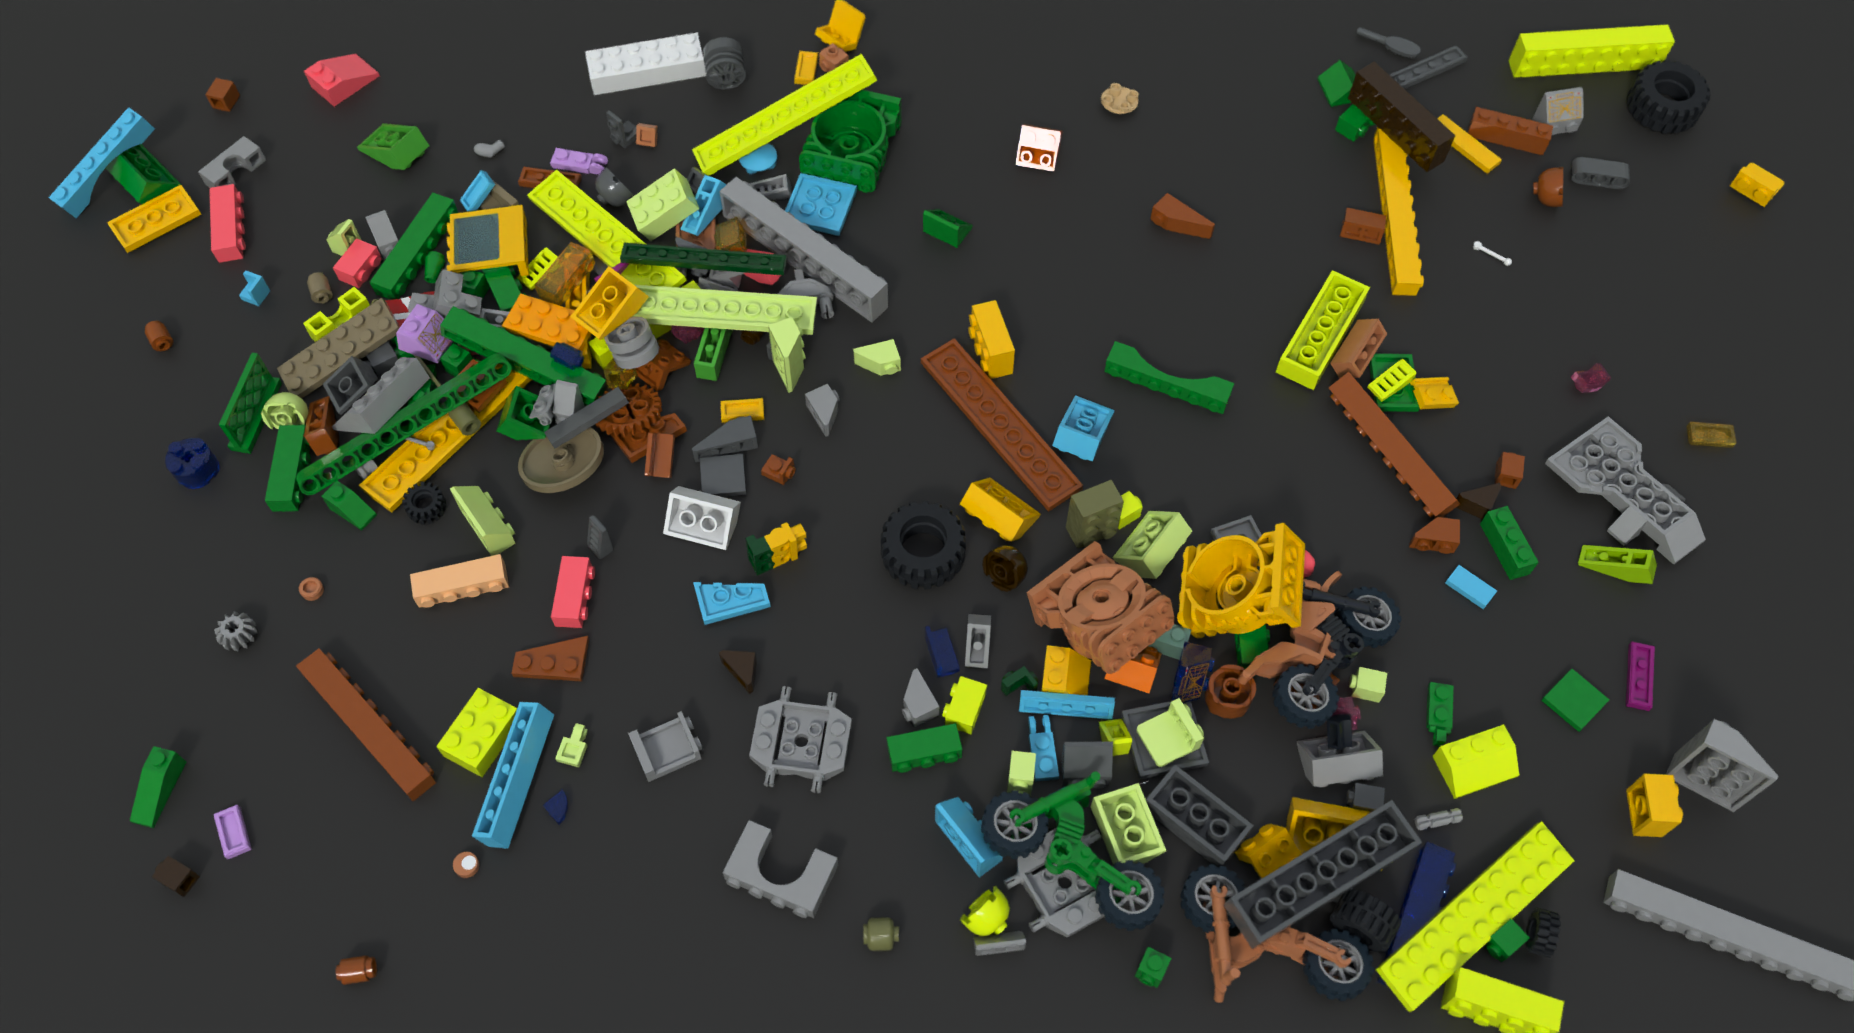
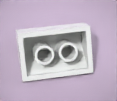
M678 486L669 494L663 534L726 550L738 521L741 502Z

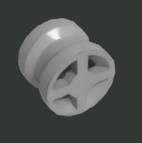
M370 460L355 470L365 480L378 467L373 460Z

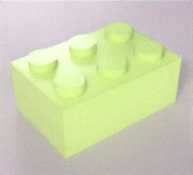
M675 168L627 201L638 231L651 241L699 210L688 180Z

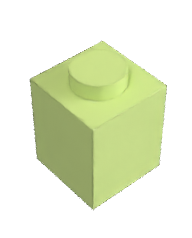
M1359 667L1357 672L1351 674L1349 688H1352L1351 697L1379 703L1385 694L1387 673Z

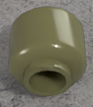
M889 917L870 918L868 924H864L863 927L864 945H868L871 951L892 950L894 942H899V926H894L893 920Z

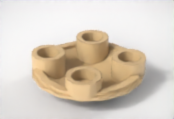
M1113 83L1109 89L1102 93L1101 102L1105 109L1110 112L1126 114L1137 108L1139 94L1136 90H1130L1118 83Z

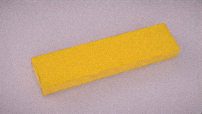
M1444 114L1437 118L1456 135L1451 146L1488 174L1501 163V158Z

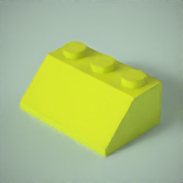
M1504 725L1440 746L1433 755L1454 799L1519 776L1516 746Z

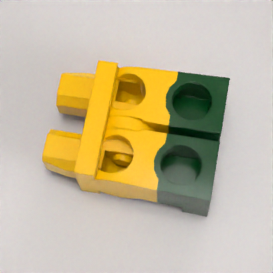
M786 522L781 524V528H775L770 534L756 539L754 534L745 538L747 556L757 576L788 562L789 559L792 561L798 559V552L807 548L804 539L806 538V532L801 523L790 528Z

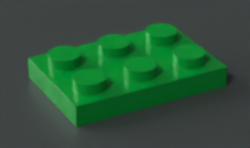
M1375 354L1369 363L1371 381L1373 382L1401 359H1404L1414 369L1412 354ZM1385 380L1391 387L1393 386L1388 380ZM1410 383L1382 402L1374 395V402L1382 411L1418 412L1420 409L1413 392L1415 388ZM1381 384L1378 385L1384 392L1387 391Z

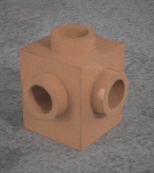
M832 43L819 53V65L823 71L830 72L848 62L849 57L842 48H838Z

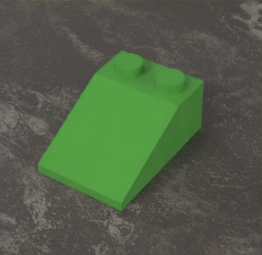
M382 124L357 148L359 151L392 169L405 170L411 166V162L424 154V150L429 147V144L417 126Z

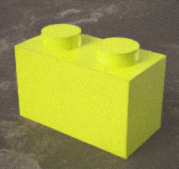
M960 676L958 684L954 683L950 692V696L953 697L950 704L946 703L942 717H945V725L956 723L959 731L972 735L986 696L987 685Z

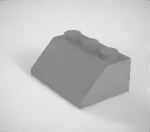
M1366 731L1352 732V747H1345L1342 750L1328 747L1327 736L1297 741L1305 776L1313 786L1326 787L1334 783L1347 784L1353 780H1372L1375 777L1383 776L1382 749Z

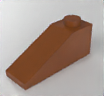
M1168 193L1152 208L1150 220L1165 230L1210 239L1213 235L1215 227L1213 222Z
M327 396L311 402L308 410L304 437L316 456L329 454L338 447V431L332 429V426L336 423L333 403L330 397Z

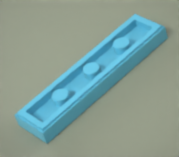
M1021 690L1019 712L1112 719L1115 698Z

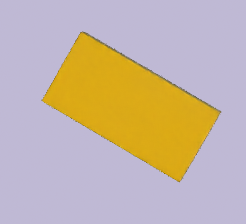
M799 51L794 78L795 84L807 85L814 81L818 63L817 52Z
M763 398L721 401L722 423L751 416L752 421L764 420Z

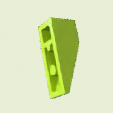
M1591 545L1582 546L1578 561L1579 566L1627 582L1653 584L1657 567L1653 550Z

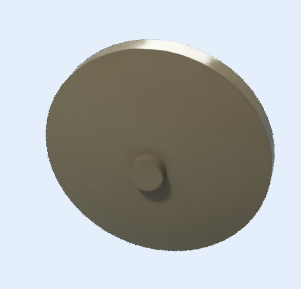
M591 427L555 449L547 436L545 439H533L523 450L519 458L518 471L524 483L534 491L541 493L565 491L579 485L596 471L603 459L604 445L598 433Z

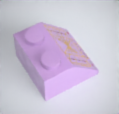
M416 304L396 332L399 350L438 363L440 357L453 342L441 336L440 324L444 318L437 311Z

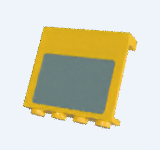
M523 205L450 214V223H447V231L450 237H447V244L450 251H447V258L450 265H447L448 271L459 273L518 265L521 276L529 275L527 219Z

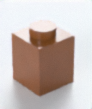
M219 78L214 80L205 94L212 108L228 112L231 111L240 96L234 82Z
M1503 452L1496 463L1494 484L1500 483L1501 486L1516 489L1523 479L1525 456L1512 452Z

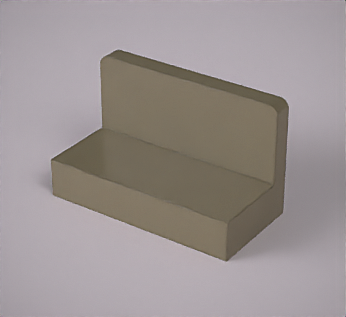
M493 181L495 186L482 202L480 208L483 210L517 206L519 203ZM490 215L499 223L498 215Z

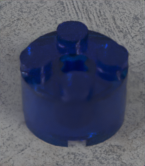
M188 438L179 442H172L169 445L165 457L166 467L184 487L189 489L201 488L209 484V480L213 476H217L219 461L202 439Z

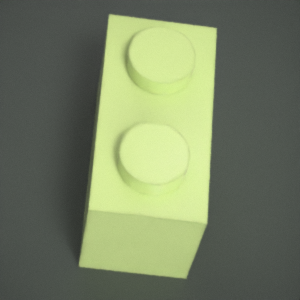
M1012 751L1007 793L1017 790L1018 793L1023 794V792H1026L1031 797L1036 753Z

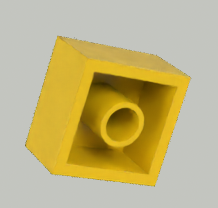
M1643 774L1626 789L1633 836L1663 837L1682 822L1683 811L1678 804L1679 789L1678 785L1675 784L1674 775Z

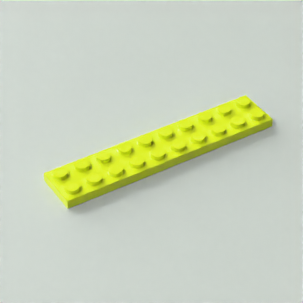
M860 54L697 146L692 151L702 172L709 176L741 157L750 154L757 148L766 145L771 140L785 134L796 126L801 125L810 118L819 115L826 109L835 106L842 100L851 97L858 91L876 82L877 79L863 55Z
M555 170L527 194L534 204L611 268L621 262L620 256L624 243L646 244L558 170ZM629 264L621 273L633 285L679 288L687 281L685 276L675 267Z
M1542 821L1535 824L1375 970L1408 1012L1414 1011L1483 947L1498 929L1511 918L1513 919L1570 866L1574 859Z

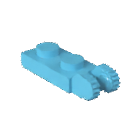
M1043 715L1042 725L1044 726V733H1036V720L1034 716L1028 717L1031 753H1036L1034 779L1035 781L1059 779L1049 715Z

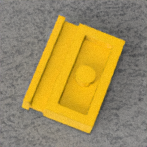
M1449 377L1415 378L1410 382L1415 388L1413 392L1420 409L1454 408L1459 404L1452 385L1448 383Z

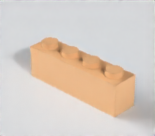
M501 554L410 574L413 599L419 608H428L442 602H454L460 598L477 597L482 593L499 592L504 588H509L506 565Z

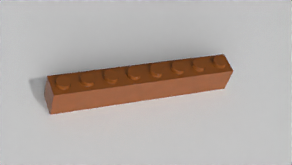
M1347 372L1329 387L1333 393L1330 395L1337 406L1342 404L1345 407V410L1342 412L1350 421L1355 419L1359 424L1356 426V429L1363 437L1366 435L1370 437L1372 441L1369 444L1376 453L1381 451L1385 455L1382 460L1390 469L1393 466L1398 471L1396 477L1403 485L1406 483L1410 485L1412 489L1409 492L1415 500L1419 501L1421 499L1425 503L1423 509L1430 518L1434 515L1436 518H1443L1460 505L1458 500L1350 372Z
M318 648L297 664L296 667L414 802L436 783L432 778L435 772L426 762L421 765L417 760L420 755L412 746L408 749L403 744L406 739L398 730L394 733L389 728L392 723L384 714L380 717L375 712L378 710L377 706L370 698L366 701L363 699L362 695L365 693L357 683L351 685L348 682L351 677L343 668L338 670L334 666L338 663L329 652L324 654Z

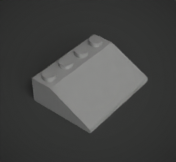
M402 357L398 359L395 365L385 372L375 385L368 388L367 392L353 403L352 407L332 426V429L336 431L375 434L430 377L417 358Z
M1713 719L1674 754L1666 775H1674L1675 782L1732 812H1735L1778 779V775L1739 731L1731 728L1727 723Z

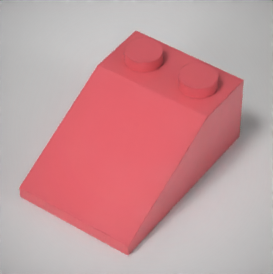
M357 54L320 60L304 70L310 86L334 107L380 76L375 69Z

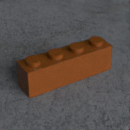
M1476 107L1469 122L1467 133L1475 139L1543 155L1551 140L1553 125Z

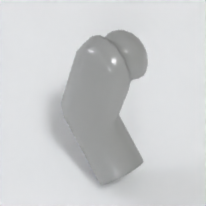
M497 140L492 145L476 144L474 151L480 156L491 158L504 149L505 146L502 141Z

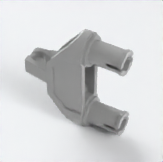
M802 269L794 270L795 280L790 281L778 294L817 297L821 317L827 319L826 313L828 312L829 318H832L834 316L832 307L833 293L830 288L812 278L804 279Z

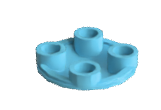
M767 143L750 154L741 157L739 162L746 168L749 174H755L758 171L773 169L776 166L777 152L771 144Z

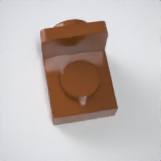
M771 454L761 470V475L785 485L787 480L791 479L795 474L794 459L789 457L786 461Z

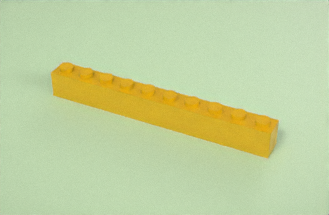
M1377 127L1373 141L1382 215H1386L1384 233L1392 295L1416 296L1419 288L1423 287L1424 277L1420 274L1422 262L1421 259H1418L1419 243H1416L1417 227H1414L1415 211H1412L1413 196L1410 195L1411 180H1408L1409 165L1406 164L1407 154Z

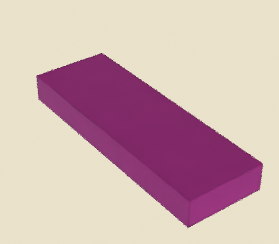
M1633 641L1629 644L1626 689L1627 707L1645 711L1652 709L1655 646Z

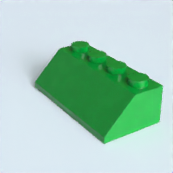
M142 144L125 150L105 167L113 175L114 179L118 180L124 189L141 204L181 185Z

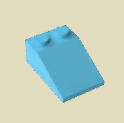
M1075 395L1058 427L1052 446L1062 452H1069L1083 460L1093 462L1115 410Z

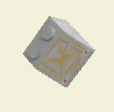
M1582 87L1545 92L1535 112L1533 121L1553 125L1552 135L1577 131L1583 120Z

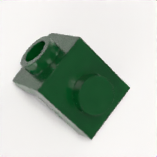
M1023 666L1015 672H1008L1002 678L1001 691L1005 696H1008L1024 684L1029 691H1037L1038 679L1032 671H1028Z

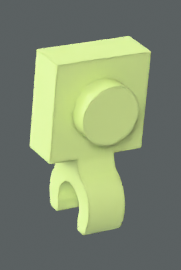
M576 723L571 738L563 737L555 758L557 762L580 767L587 749V744L582 742L588 731L585 729V725Z

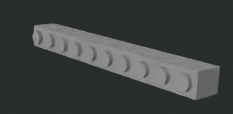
M1618 869L1609 876L1603 903L1610 905L1613 910L1636 915L1635 917L1641 921H1651L1659 924L1664 930L1682 933L1692 941L1705 942L1710 944V947L1715 950L1728 951L1735 954L1738 959L1761 964V967L1766 970L1779 971L1786 974V977L1789 979L1812 984V987L1817 990L1830 991L1837 994L1840 999L1854 1001V960Z

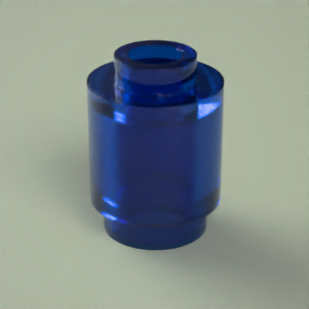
M557 342L550 354L554 362L571 370H575L576 367L580 368L584 361L581 350L564 342L562 344Z

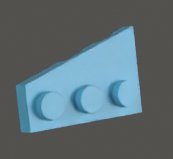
M693 582L705 625L771 607L765 584L737 583L736 585H722V583L701 584V582Z

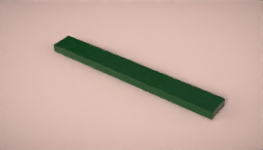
M624 243L620 261L621 263L784 275L787 256Z

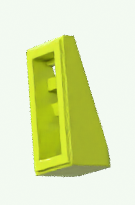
M546 247L529 264V275L521 276L519 274L517 278L532 291L562 267L558 256ZM528 276H531V277L533 278V280L531 281V280L528 279L527 277H528Z
M1401 359L1371 382L1367 388L1382 402L1408 385L1415 378L1416 371L1404 359ZM1385 380H1388L1393 386L1391 387ZM1381 384L1387 391L1384 392L1378 385Z

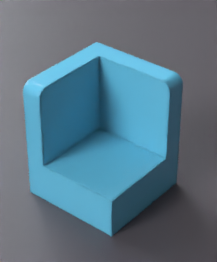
M245 270L243 275L248 284L239 296L243 301L260 306L269 294L270 289L262 276Z

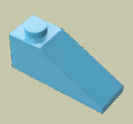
M704 175L695 195L699 210L685 218L681 226L682 231L699 236L722 210L720 190L726 186L725 183Z

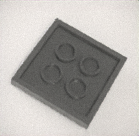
M1186 698V701L1182 699V703L1189 707L1192 714L1191 718L1197 724L1191 701ZM1172 701L1123 710L1121 712L1122 720L1132 737L1130 748L1139 780L1165 775L1174 765H1177L1183 771L1209 765L1204 743L1202 742L1199 749L1163 767H1159L1136 731L1137 726L1168 711Z

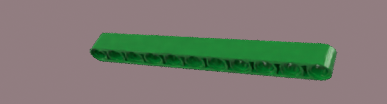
M495 353L396 412L375 434L362 433L302 469L296 476L301 492L305 495L318 493L503 380L511 373L512 367L502 354ZM503 362V366L501 368L495 369V366L498 363ZM485 374L482 380H476L477 376ZM466 385L465 390L457 392L460 386ZM442 397H447L444 403H438ZM422 409H429L426 414H419ZM403 421H410L406 426H400ZM391 432L388 437H381L383 433ZM365 444H372L370 448L362 449ZM345 456H352L350 460L342 461ZM325 468H333L329 473H323ZM308 479L313 480L309 485L303 484Z

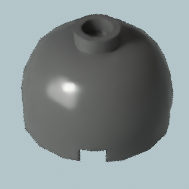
M607 167L598 175L595 189L599 193L597 198L604 205L609 203L614 207H620L625 205L634 196Z

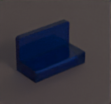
M926 626L925 640L937 678L960 672L947 628L931 632L930 626Z

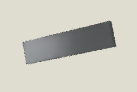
M619 387L544 433L555 449L629 402Z

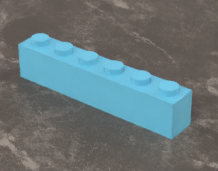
M520 702L472 834V837L488 847L509 848L554 714L540 703Z

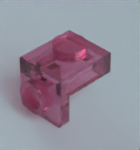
M1596 363L1588 371H1576L1571 376L1575 387L1582 393L1597 392L1611 380L1610 375L1601 363Z

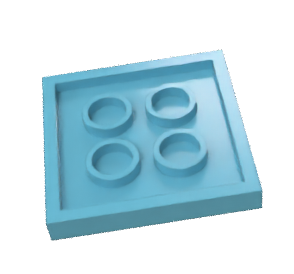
M800 173L785 211L790 212L801 223H806L811 230L840 236L856 195L857 186Z

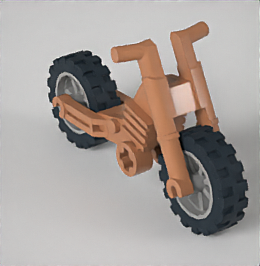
M1210 864L1205 868L1201 866L1189 875L1180 894V898H1182L1181 908L1185 910V917L1193 922L1192 925L1196 928L1199 926L1203 929L1202 931L1206 932V938L1209 942L1211 971L1214 977V1000L1217 1003L1223 1002L1227 990L1226 986H1229L1234 979L1240 976L1239 968H1243L1253 961L1255 962L1264 950L1273 952L1276 955L1281 954L1291 957L1292 960L1305 965L1303 972L1309 978L1307 980L1311 986L1313 985L1316 988L1315 991L1320 995L1323 993L1327 995L1326 998L1334 1000V998L1338 999V1001H1346L1347 998H1350V1000L1354 999L1371 982L1374 966H1372L1373 957L1369 955L1368 947L1360 942L1361 939L1354 935L1353 937L1349 935L1350 932L1344 930L1338 932V929H1331L1329 932L1323 931L1314 937L1306 932H1300L1288 927L1254 949L1250 947L1242 933L1235 937H1229V932L1234 927H1237V925L1224 907L1226 903L1225 898L1229 896L1231 898L1245 889L1244 881L1242 879L1239 880L1234 871L1226 870L1227 867L1221 865L1220 867H1215L1214 864ZM1213 884L1214 886L1211 889L1207 886ZM1201 887L1207 895H1198V889ZM1351 962H1353L1355 970L1348 967ZM1344 972L1353 976L1354 978L1349 981H1346Z

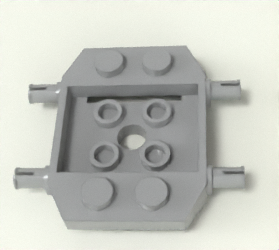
M783 686L779 700L759 706L749 754L750 759L766 772L764 786H774L775 774H796L813 779L811 792L815 793L817 786V793H821L823 780L826 781L844 771L852 719L835 707L838 696L835 692H833V697L832 692H828L826 705L819 706L790 702L792 688L787 686L786 690V686ZM785 717L778 759L775 760L774 756L781 719ZM827 723L820 765H818L824 726ZM800 737L808 739V743L803 747L797 746L795 741Z
M1055 828L1046 834L1043 844L1039 846V849L1034 854L1030 853L1026 858L1018 857L1016 874L1003 881L1008 890L1021 883L1033 899L1041 915L1040 918L1029 923L1033 933L1046 926L1050 930L1069 937L1105 916L1104 914L1101 915L1098 910L1099 905L1096 904V892L1094 891L1096 889L1075 872L1065 870L1063 873L1056 875L1050 873L1045 868L1034 875L1032 874V871L1045 865V859L1056 832ZM1095 830L1086 836H1082L1081 841L1089 847L1090 844L1101 839V836ZM1066 877L1071 881V886L1067 889L1061 888L1058 880Z

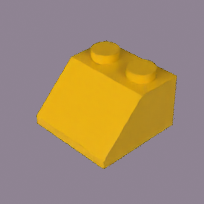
M1047 645L1041 692L1088 695L1091 660L1071 648Z

